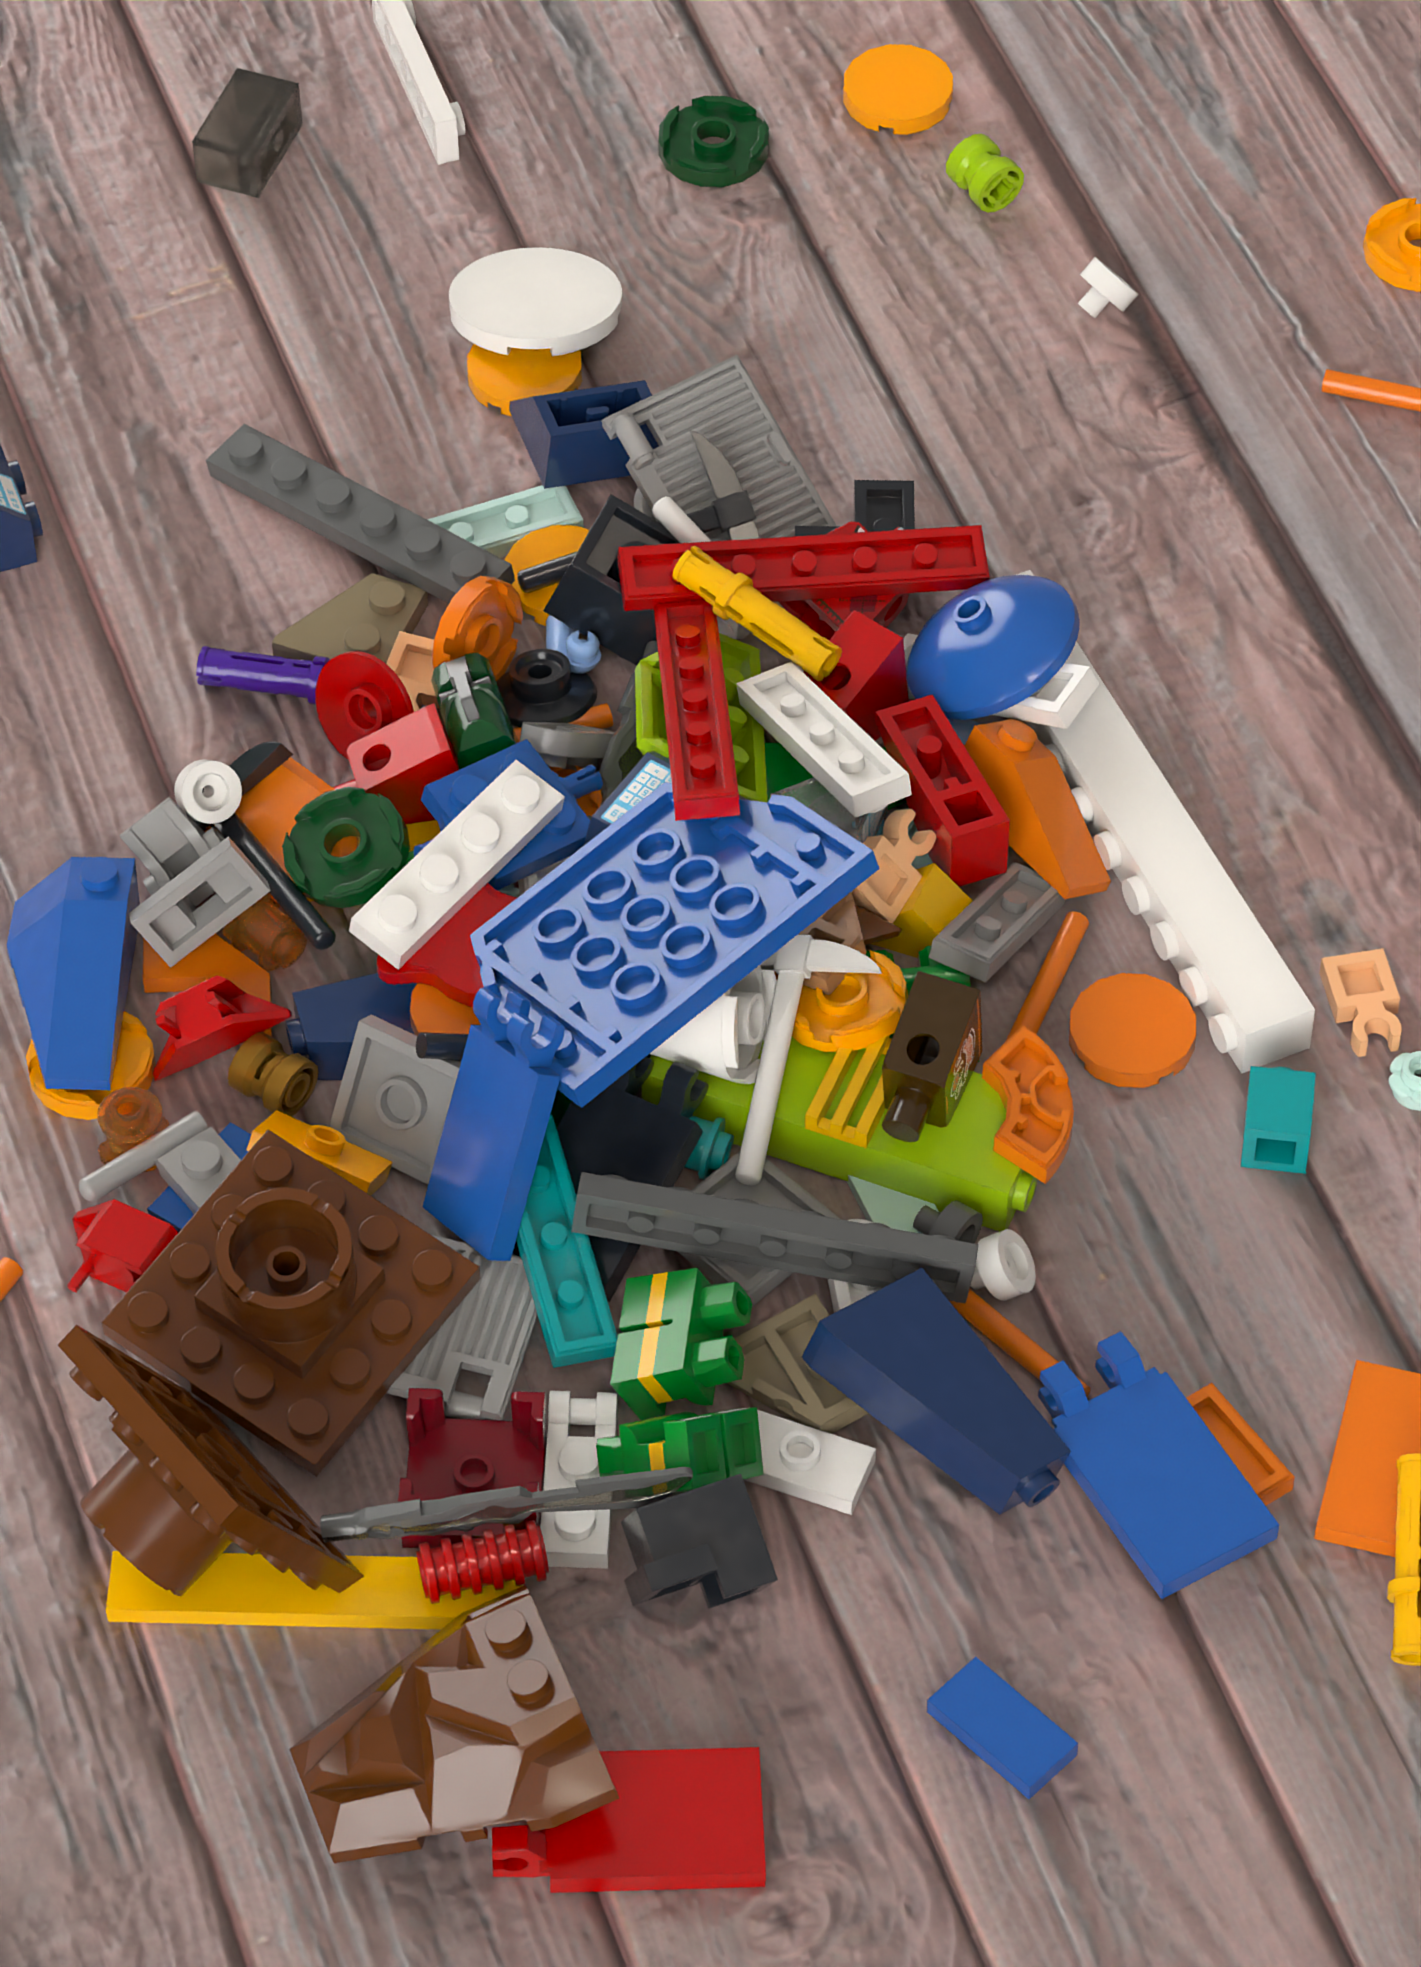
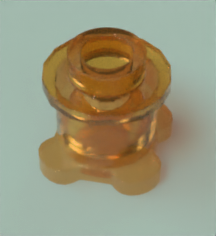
M270 892L229 922L223 929V935L232 941L231 945L240 952L249 949L259 957V966L268 972L279 967L285 969L293 965L300 958L307 945V939L304 937L303 932L290 917L279 910L280 905L271 898Z
M124 1087L113 1091L103 1099L98 1108L97 1119L102 1132L107 1136V1140L98 1147L99 1158L104 1165L170 1126L168 1120L162 1116L163 1110L159 1099L153 1093L139 1087ZM154 1165L144 1172L155 1170L157 1167Z

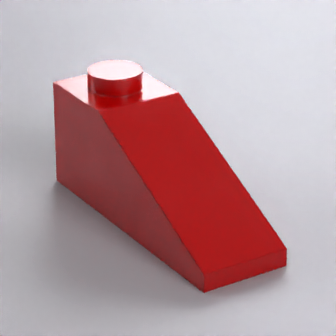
M929 695L875 711V721L887 753L909 773L912 795L905 797L908 808L916 813L913 821L917 831L932 830L936 834L934 846L927 853L932 862L958 887L1006 873L1010 819L934 696Z

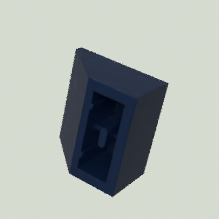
M642 380L510 401L509 411L542 485L546 489L631 476L626 467L630 459L618 437L610 440L601 421L652 396L646 381ZM647 424L641 425L640 428L652 449L659 447Z

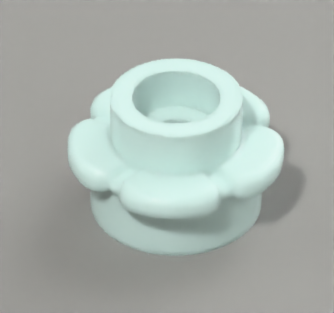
M1421 1051L1405 1052L1392 1061L1390 1065L1392 1075L1389 1077L1388 1082L1395 1099L1402 1106L1421 1111V1077L1415 1076V1074L1421 1075Z

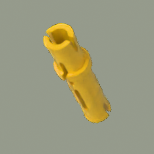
M697 546L691 547L690 551L687 550L681 556L673 570V579L704 598L705 601L713 606L712 610L715 615L723 620L731 618L736 623L742 625L785 658L797 664L817 681H822L823 677H827L835 668L841 657L842 649L825 637L820 636L777 603L762 595L760 591L753 587L751 578L740 572L734 574L714 561L713 558Z
M1413 1453L1401 1455L1396 1461L1398 1483L1395 1525V1579L1388 1582L1387 1599L1394 1603L1393 1650H1391V1659L1403 1665L1421 1666V1454Z

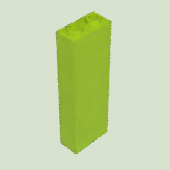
M791 1037L766 1155L848 1181V1175L933 1203L939 1212H942L951 1202L958 1200L982 1214V1226L999 1232L1008 1229L1016 1210L1022 1212L1028 1210L1038 1179L993 1151L994 1136L1006 1119V1110L999 1093L982 1078V1074L973 1071L948 1126L940 1128L925 1123L918 1141L904 1142L890 1136L883 1130L882 1123L888 1111L885 1109L867 1148H863L805 1129V1114L836 1052L819 1051L801 1045ZM762 1041L761 1050L757 1059L761 1058L764 1041ZM865 1048L858 1050L825 1118L832 1119L865 1053ZM881 1054L847 1123L848 1126L856 1128L882 1075V1067L886 1055ZM651 1055L649 1059L653 1060L654 1065L647 1080L642 1084V1099L658 1105L665 1075L674 1062ZM699 1071L697 1079L706 1082L709 1087L705 1098L694 1111L693 1116L712 1122L717 1117L725 1118L724 1132L734 1135L733 1144L741 1146L755 1083H735Z

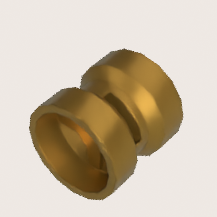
M258 1032L249 1037L240 1046L229 1067L227 1079L229 1086L247 1097L259 1096L262 1098L264 1107L274 1113L278 1110L292 1117L308 1101L317 1083L319 1072L318 1066L299 1053L288 1055L283 1051V1046L279 1041L264 1032Z

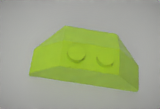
M719 633L738 792L740 796L748 800L767 802L764 727L740 705L736 683L761 674L760 649ZM658 652L640 660L635 668L637 748L643 755L647 752L655 751L669 758Z

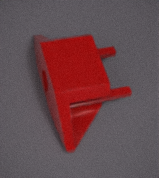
M218 975L160 1002L155 1013L157 1016L155 1018L157 1026L169 1033L170 1036L152 1073L154 1080L157 1081L187 1069L243 1043L255 1033L264 1032L290 1018L292 1012L287 1008L250 995L230 980Z
M116 1199L78 1211L72 1218L78 1239L75 1246L80 1247L84 1262L69 1281L67 1287L69 1290L77 1293L88 1276L127 1293L178 1234L177 1230L170 1223Z

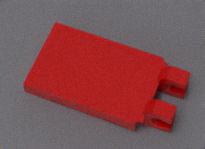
M759 1747L599 1751L619 1799L554 1828L531 1831L529 1825L492 1827L493 1877L536 1878L550 1876V1893L765 1887L766 1884Z

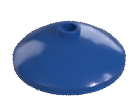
M1009 575L993 578L974 585L956 595L939 608L919 632L907 661L906 679L908 687L915 699L933 695L947 719L951 720L976 719L1006 710L1042 688L1064 665L1078 638L1080 619L1077 607L1068 592L1061 585L1040 576Z

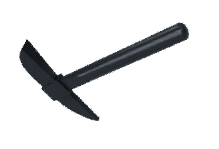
M690 430L716 500L712 501V506L686 515L703 533L720 528L721 532L728 531L730 540L759 539L760 537L754 522L756 520L754 509L747 490L743 491L735 471L717 447L700 433ZM577 551L520 570L517 574V580L521 590L525 593H530L559 583Z
M271 741L256 745L238 757L229 767L235 771L240 779L242 796L294 754L282 743ZM236 813L225 821L215 824L193 820L204 831L211 826L216 828L225 839L229 836L268 881L271 890L269 893L316 949L325 950L333 945L336 939L335 931Z

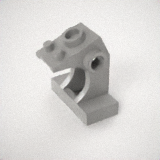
M170 797L120 834V838L151 873L143 882L152 896L128 913L130 922L170 968L271 891L268 881L229 836L225 839L214 827L205 832ZM214 892L217 893L196 909V906L199 905L202 901H204Z

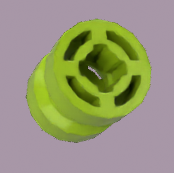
M982 133L973 134L961 141L950 153L946 162L948 177L959 188L969 189L971 200L982 211L987 213L997 212L1010 204L1018 195L1024 183V173L1012 159L1006 156L1001 157L998 145Z

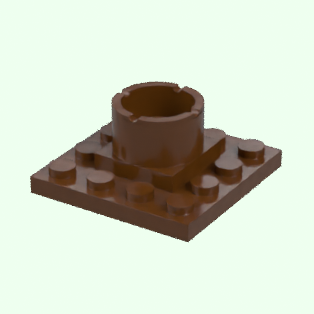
M268 1129L101 1323L104 1334L317 1477L390 1389V1386L406 1370L481 1279L480 1266Z
M77 1324L59 1342L58 1346L76 1365L69 1372L70 1377L90 1397L98 1402L104 1397L115 1409L108 1417L114 1426L112 1431L128 1447L127 1452L81 1499V1508L95 1527L101 1530L105 1528L103 1536L111 1545L150 1580L165 1590H170L174 1595L182 1596L232 1542L252 1556L259 1552L282 1573H285L290 1568L301 1581L313 1590H317L321 1584H324L341 1593L364 1577L334 1542L325 1543V1538H322L321 1528L209 1404Z

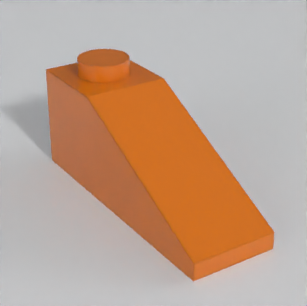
M1017 719L974 725L964 746L1010 819L1009 846L1050 886L1056 889L1064 899L1106 891L1111 883L1110 877L1056 756L1037 739L1036 732L1030 726Z

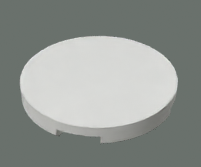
M519 248L488 255L460 271L452 281L449 289L451 321L456 330L477 346L504 355H509L511 348H550L552 356L564 355L585 349L599 342L618 325V315L622 307V288L620 281L613 271L589 256L555 248Z

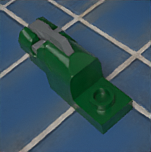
M479 653L464 654L465 656L443 662L434 669L431 679L459 770L519 743L489 660Z

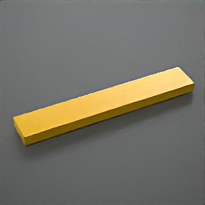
M113 1551L106 1614L108 1622L441 1630L461 1613L521 1586H516L514 1580L504 1582L503 1590L495 1591L493 1585L483 1586L482 1594L473 1595L472 1590L469 1589L461 1591L462 1597L460 1599L453 1600L450 1594L440 1595V1603L431 1604L429 1598H425L417 1557L345 1555L364 1577L341 1593H338L324 1584H321L317 1590H313L301 1581L290 1568L285 1573H282L261 1554H254L252 1556L248 1553H222L182 1596H178L154 1583L118 1551Z

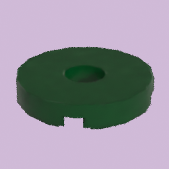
M728 96L698 97L692 99V106L685 107L679 111L678 105L670 110L659 125V156L665 168L681 181L700 187H725L737 184L759 172L766 162L769 152V127L765 119L762 122L756 116V109L747 102ZM709 137L725 139V141L717 144L706 143L702 140Z
M344 787L324 792L302 807L294 817L297 823L292 828L290 836L286 832L282 848L285 868L299 890L307 898L321 906L338 908L364 904L373 898L405 867L410 851L408 829L401 815L388 798L379 793V797L375 794L366 793L363 788ZM348 836L361 838L359 846L353 853L344 857L331 855L334 845L342 838Z

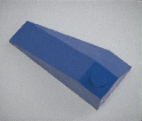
M71 857L15 901L6 944L11 967L14 969L22 1006L25 1008L31 1038L46 1089L111 1090L138 931L131 924L128 914L140 905L135 858Z

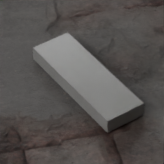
M1013 862L1007 868L1006 873L997 877L933 939L929 958L986 983L1065 904L1066 899L1035 870Z

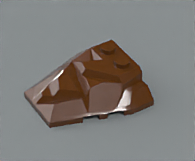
M526 1585L461 1613L289 1749L326 1847L334 1863L420 1850L423 1847L426 1836L456 1831L461 1832L465 1842L488 1839L487 1826L526 1820L531 1831L554 1828L619 1799L615 1786Z

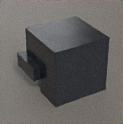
M741 1474L636 1508L621 1521L637 1568L634 1573L624 1580L633 1606L700 1583L708 1609L760 1592L778 1580Z

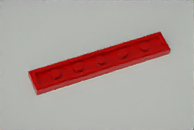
M982 525L619 547L617 556L624 611L654 609V605L662 603L705 600L672 577L673 570L681 556L687 550L690 551L693 546L699 547L704 553L713 558L714 561L734 574L740 572L751 578L753 587L772 602L966 590L990 579Z
M705 600L654 605L675 821L740 815L739 792L717 615L713 613V606Z

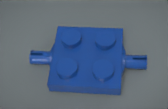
M525 739L426 785L421 801L438 822L441 832L515 760H518L565 796L562 810L488 882L498 891L571 856L583 847L591 820L577 804L576 799L602 788V777L599 771L594 773L596 770L595 766L587 765L584 769L569 776L559 777L558 774L549 768L528 739ZM433 839L416 845L414 847V857Z

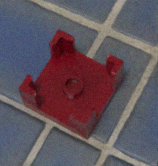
M409 1388L406 1411L409 1441L406 1478H400L398 1502L417 1499L421 1501L436 1500L461 1494L516 1486L526 1488L530 1492L543 1491L547 1446L545 1392H513L511 1394L512 1421L445 1419L442 1390ZM493 1505L477 1512H510L516 1508H504ZM533 1512L519 1524L512 1525H514L515 1530L525 1529V1522L534 1520L536 1525L540 1526L541 1512ZM485 1523L474 1527L473 1530L468 1532L454 1530L435 1536L401 1537L402 1548H419V1544L428 1542L430 1548L440 1546V1539L450 1538L451 1544L462 1542L461 1535L470 1533L473 1539L482 1538V1532L486 1529H492L494 1535L504 1533V1526L510 1524Z

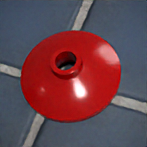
M349 651L337 655L324 665L318 676L315 690L318 718L331 744L346 759H348L346 750L350 744L414 712L410 696L397 674L386 663L369 653Z

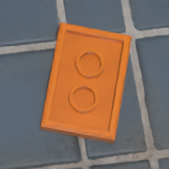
M1356 1360L1319 1511L1314 1539L1395 1557L1398 1483L1396 1461L1401 1455L1421 1454L1420 1373Z

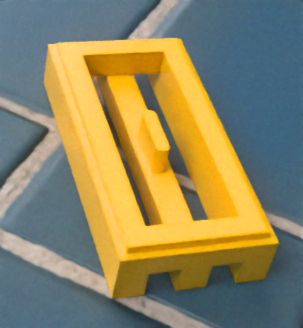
M886 1035L875 1043L868 1044L865 1048V1053L830 1120L825 1118L858 1052V1050L852 1051L853 1048H838L805 1114V1129L867 1148L886 1109L882 1075L856 1128L848 1126L847 1123L881 1054H887L892 1040L889 1036L887 1037Z

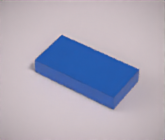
M976 1656L927 1699L928 1714L1028 1799L1033 1797L1078 1754V1742Z

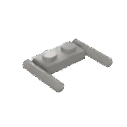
M195 1110L82 1178L79 1182V1191L86 1200L96 1201L156 1165L160 1176L192 1213L195 1214L241 1160L212 1127L208 1128L202 1115Z

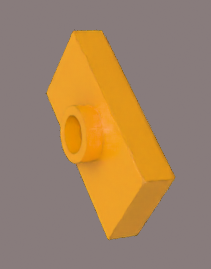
M278 1110L252 1131L246 1149L249 1151L269 1129L370 1196L387 1181L393 1163L388 1159L347 1142L342 1133L331 1127L323 1125L311 1126Z

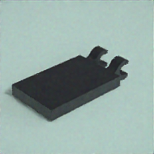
M647 1057L643 1058L584 1107L581 1108L573 1101L571 1102L557 1127V1133L576 1197L582 1172L601 1176L617 1175L628 1181L667 1188L675 1185L703 1134L697 1122L690 1119L705 1098L709 1087L706 1082L697 1079L699 1075L697 1069L675 1061L665 1075L658 1105L635 1096L641 1085L647 1080L654 1065L653 1060ZM588 1235L607 1302H610L641 1244ZM515 1242L512 1255L521 1257L517 1242Z

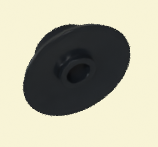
M535 649L518 655L510 663L509 671L496 681L513 726L522 727L523 722H572L583 716L597 699V687L587 673L577 674L571 672L569 659L563 653L551 649Z

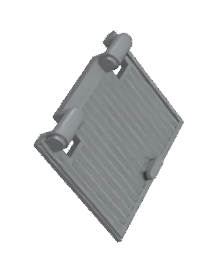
M738 355L616 412L601 421L610 440L618 437L630 459L626 467L651 511L654 504L666 496L670 497L685 514L712 506V501L716 500L691 436V430L700 433L717 447L735 471L743 491L747 490L756 515L754 522L760 538L795 536V526H837ZM645 423L659 445L655 449H652L640 428ZM780 461L784 464H787V466H782L780 464ZM720 528L704 533L711 541L730 540L728 531L721 532Z
M432 1235L480 1266L481 1279L386 1393L408 1398L409 1388L440 1389L443 1391L445 1416L456 1419L503 1421L538 1317L522 1259L519 1256L512 1255L510 1261L487 1260L469 1244ZM461 1369L491 1376L484 1398L456 1391L455 1385Z

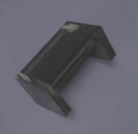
M237 68L192 140L196 179L198 182L259 198L303 125L299 83Z

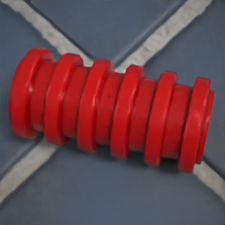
M529 1520L525 1522V1529L515 1530L514 1525L510 1524L504 1526V1533L494 1535L492 1529H486L482 1532V1538L473 1539L472 1535L467 1533L461 1535L462 1542L451 1544L450 1538L440 1539V1546L430 1548L428 1542L420 1543L419 1551H416L425 1598H429L431 1604L440 1603V1595L450 1594L453 1600L460 1599L462 1597L461 1591L471 1589L473 1595H479L483 1593V1586L493 1585L495 1591L503 1590L504 1582L514 1580L516 1586L525 1585L526 1577L535 1576L538 1582L546 1581V1573H549V1566L540 1526H537L534 1520Z

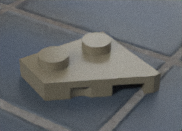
M371 573L276 635L272 641L273 656L313 661L315 656L329 657L331 660L344 652L361 651L369 653L387 663L399 631L412 634L428 606L427 592L415 585Z
M816 1293L734 1338L742 1347L745 1361L742 1379L728 1382L727 1384L796 1423L830 1434L869 1414L812 1370L802 1358L819 1321L829 1316Z

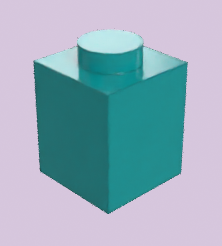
M1251 1066L1240 1167L1306 1174L1312 1126L1315 1072L1295 1071L1288 1067L1266 1068Z

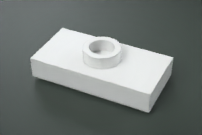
M757 1410L764 1475L744 1480L852 1515L876 1461V1448Z

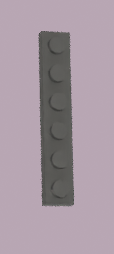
M243 424L206 459L211 477L447 603H450L454 595L467 582L479 576L494 577L509 584L515 581L512 564L246 424Z
M584 1172L581 1173L571 1232L877 1288H883L923 1268L949 1301L966 1303L976 1267L979 1245L958 1241L947 1235L930 1236L892 1229L881 1223L864 1224L826 1217L815 1211L798 1212L760 1205L749 1199L732 1200L694 1193L683 1187L667 1188L628 1181L617 1175L601 1176Z

